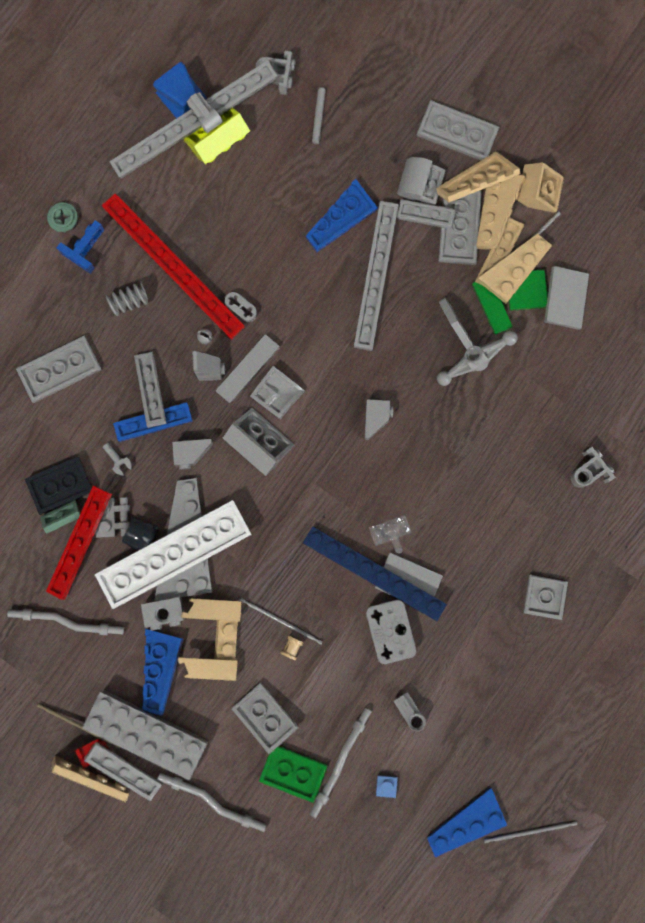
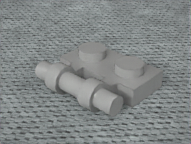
M110 498L95 532L96 538L116 537V529H121V536L125 535L130 525V522H128V511H130L128 498H120L119 506H115V499ZM115 512H120L121 523H116Z

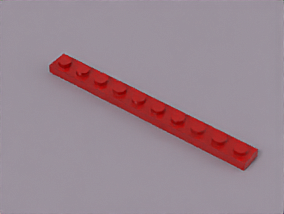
M116 193L102 205L103 209L231 340L245 328L235 315Z

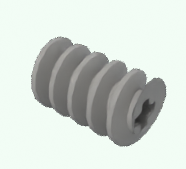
M141 281L140 287L133 284V290L127 286L126 293L119 289V296L112 292L111 299L105 295L110 309L116 316L120 315L119 310L125 314L127 307L131 311L134 310V304L140 308L141 301L145 305L148 304V297Z

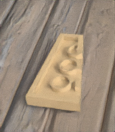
M517 175L486 188L476 245L478 249H497L506 228L505 223L513 211V204L519 197L520 187L526 180L524 175Z
M536 234L477 278V281L506 304L552 245L539 234Z
M54 756L52 761L53 773L126 802L129 792L125 785L119 782L113 783L102 775H96L85 768L83 769L58 756Z

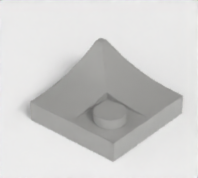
M272 366L250 397L281 420L305 390Z

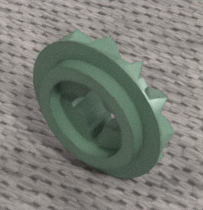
M57 203L50 208L47 220L55 231L66 233V231L72 230L75 224H77L78 215L72 205ZM62 211L68 217L65 219L64 224L61 220H58V218H61Z

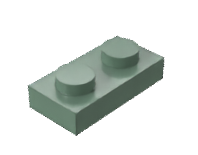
M74 500L41 516L42 527L47 534L75 521L81 513L79 505Z

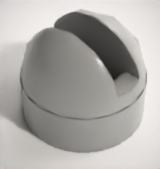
M203 328L197 333L200 343L208 344L212 341L213 336L209 329ZM204 333L206 335H209V338H206L200 334Z

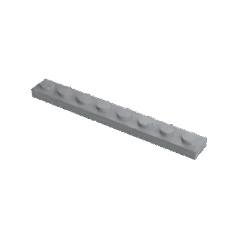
M380 201L354 348L369 351L373 349L399 204Z

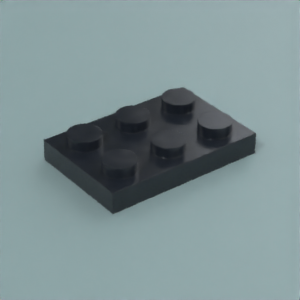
M75 457L25 479L39 515L89 495L92 489L80 457Z

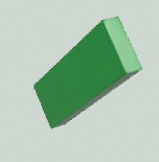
M476 282L472 283V287L494 335L511 329L513 326L501 300L483 285Z

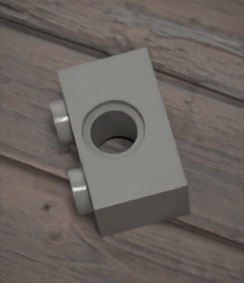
M182 597L141 604L145 628L150 627V630L162 629V624L169 623L170 627L181 625V621L185 620V618H181V614L184 612ZM163 608L169 613L168 618L165 620L159 617V611Z

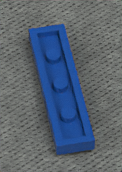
M188 403L165 408L167 424L148 428L145 414L113 423L118 442L193 422Z

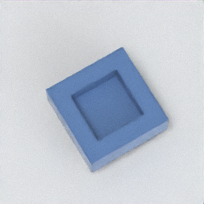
M377 775L376 796L396 798L397 777Z

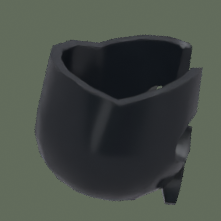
M132 515L129 529L122 538V542L139 551L154 542L156 533L159 532V527L148 521L144 523L141 520L142 518Z

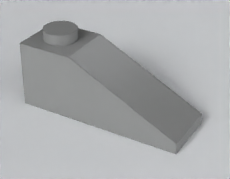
M193 351V369L198 380H222V374H225V364L221 363L220 358Z

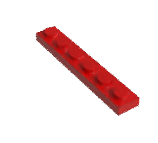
M97 486L92 487L47 587L46 592L61 600L66 599L112 493Z

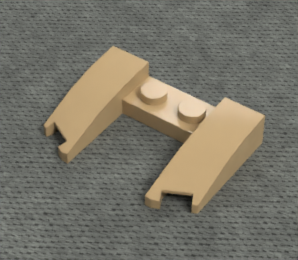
M190 599L189 601L193 605L188 614L182 612L181 618L217 620L214 659L178 657V663H184L188 671L184 678L236 680L237 660H235L237 625L241 616V602Z

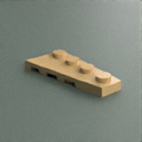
M495 152L437 187V194L449 203L520 175V168L498 152Z

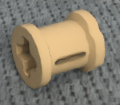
M288 636V642L280 654L296 661V654L300 646L303 645V642Z

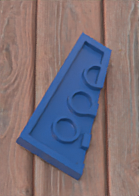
M356 178L349 188L342 193L336 203L329 208L324 217L306 235V239L316 252L322 250L377 211V206Z
M145 629L146 646L144 654H146L143 711L162 716L165 711L183 638Z

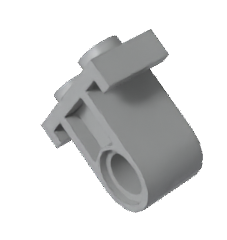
M285 51L284 60L269 57L260 58L256 63V67L268 60L278 76V79L271 84L279 85V94L287 95V89H291L292 86L290 71H294L295 59H292V52Z
M593 447L588 448L582 453L584 456L588 455L591 459L571 474V482L578 488L590 485L602 475L606 478L603 480L605 484L616 478L613 474V468L609 464L604 463L601 459L603 456L600 451ZM579 473H583L586 476L585 482L579 481Z

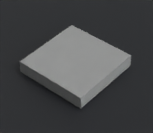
M529 575L523 613L562 620L568 582Z

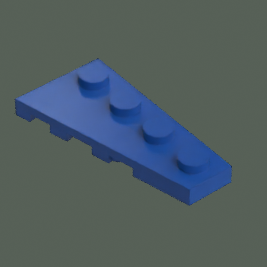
M492 788L487 789L485 793L474 799L466 808L455 814L448 822L446 821L427 836L435 857L507 826Z

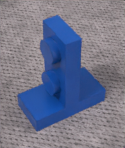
M95 220L93 224L87 226L82 239L76 241L74 250L61 242L56 249L60 254L91 274L95 268L84 257L103 233L104 228Z

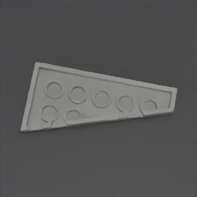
M197 478L177 481L167 535L202 517ZM208 559L159 584L154 601L213 593Z

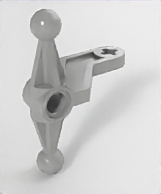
M444 297L439 301V304L467 350L464 357L448 372L442 371L437 375V382L442 386H446L453 377L471 371L484 370L490 360L505 345L512 346L517 342V334L514 331H507L500 340L482 346H475L450 303Z

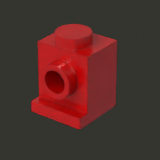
M98 738L75 750L83 769L90 765L84 758L95 742L108 749L104 740L102 741Z

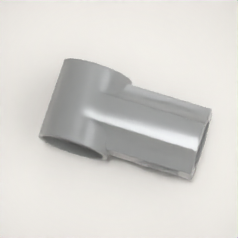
M200 92L193 94L188 99V106L197 116L198 122L206 133L223 122L217 111L210 107Z
M408 692L393 701L411 730L421 731L425 727V718ZM415 716L420 717L422 720V724L419 727L411 725V720Z

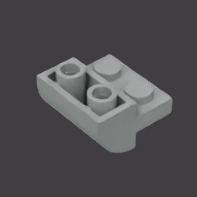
M408 158L397 194L412 201L419 200L429 205H435L438 198L437 187L442 184L445 169L433 165L431 160L425 158Z

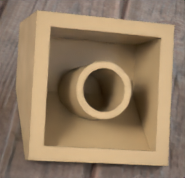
M544 163L524 165L522 175L526 177V180L520 187L517 201L529 208L556 213L564 177Z

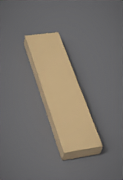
M508 217L505 223L506 228L497 249H491L477 278L511 253L524 224Z

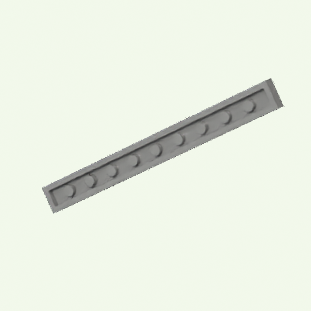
M267 60L206 99V101L220 116L278 79V76ZM189 110L111 160L110 163L119 178L122 179L202 126L194 112Z

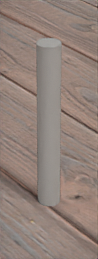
M318 88L312 143L319 144L325 98L324 88Z

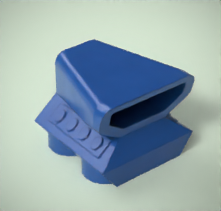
M179 62L153 83L154 88L157 90L155 93L176 118L191 110L187 101L193 94L200 92L204 99H207L205 94L190 78L182 62Z

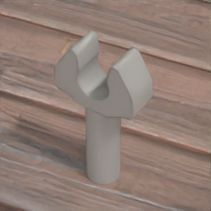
M109 443L103 446V449L115 462L112 470L116 474L124 476L123 471L120 469L122 464H126L132 470V463L129 458H120Z

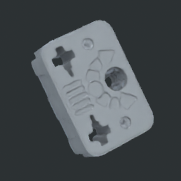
M393 600L368 607L366 618L369 623L378 661L382 664H389L413 657L416 654V647L404 603L400 600ZM374 610H377L379 613L381 612L382 616H379L378 622L375 618H371ZM398 624H400L402 627H405V630L402 631L403 634L401 635L399 634V632H395V629L398 628ZM384 644L387 650L391 651L389 658L381 656V653L384 652Z

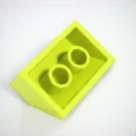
M233 108L220 115L223 122L210 132L206 133L201 127L183 139L204 164L214 161L217 155L230 149L232 144L242 140L250 132L240 113Z

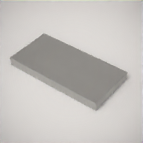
M430 100L417 136L478 160H483L489 155L499 126Z
M481 191L474 192L449 203L443 199L442 207L456 209L452 229L441 227L438 262L476 265Z
M85 335L16 368L32 403L102 370Z

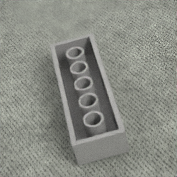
M105 690L99 693L83 726V729L188 780L191 779L208 744V740L153 713L143 711L142 708Z

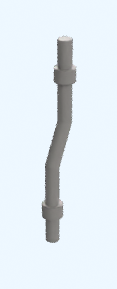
M8 609L7 613L8 617L23 618V620L29 621L32 619L54 620L78 632H93L100 635L124 634V627L109 626V624L104 623L100 625L78 624L55 612L33 611V609Z
M365 708L358 721L354 722L353 730L340 752L330 778L322 792H319L316 797L317 801L309 813L312 817L316 818L322 806L326 805L329 800L328 796L341 774L349 751L358 735L366 727L365 723L372 712L369 709Z
M162 773L159 774L158 781L171 785V788L179 791L181 789L201 797L219 815L242 823L241 826L247 828L250 826L257 830L265 831L267 824L252 819L253 817L245 814L244 816L223 808L204 789L185 783L181 778H173Z

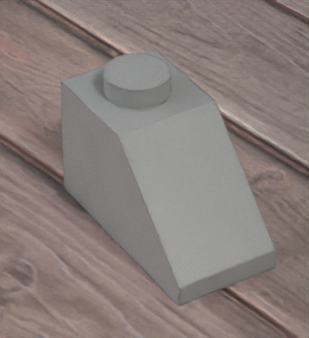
M366 401L365 440H369L389 421V417L393 418V406H390V401Z
M211 439L172 442L174 465L179 467V470L191 469V466L196 465L211 448L213 441Z

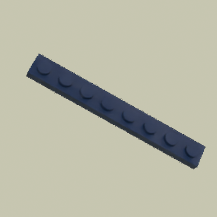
M313 526L303 542L304 545L436 622L447 605Z

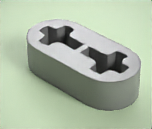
M231 292L225 297L226 307L245 322H252L256 319V308L241 295ZM237 298V303L240 306L238 307L235 304L230 305L231 302L229 299ZM242 308L246 309L247 311L251 309L252 316L248 315L247 317H245V312L242 310Z

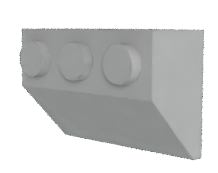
M253 408L237 419L223 437L230 446L237 450L265 476L277 466L294 446L289 439Z

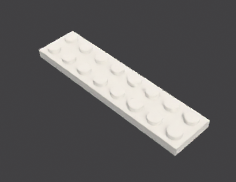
M232 500L96 573L95 576L112 609H115L252 534Z

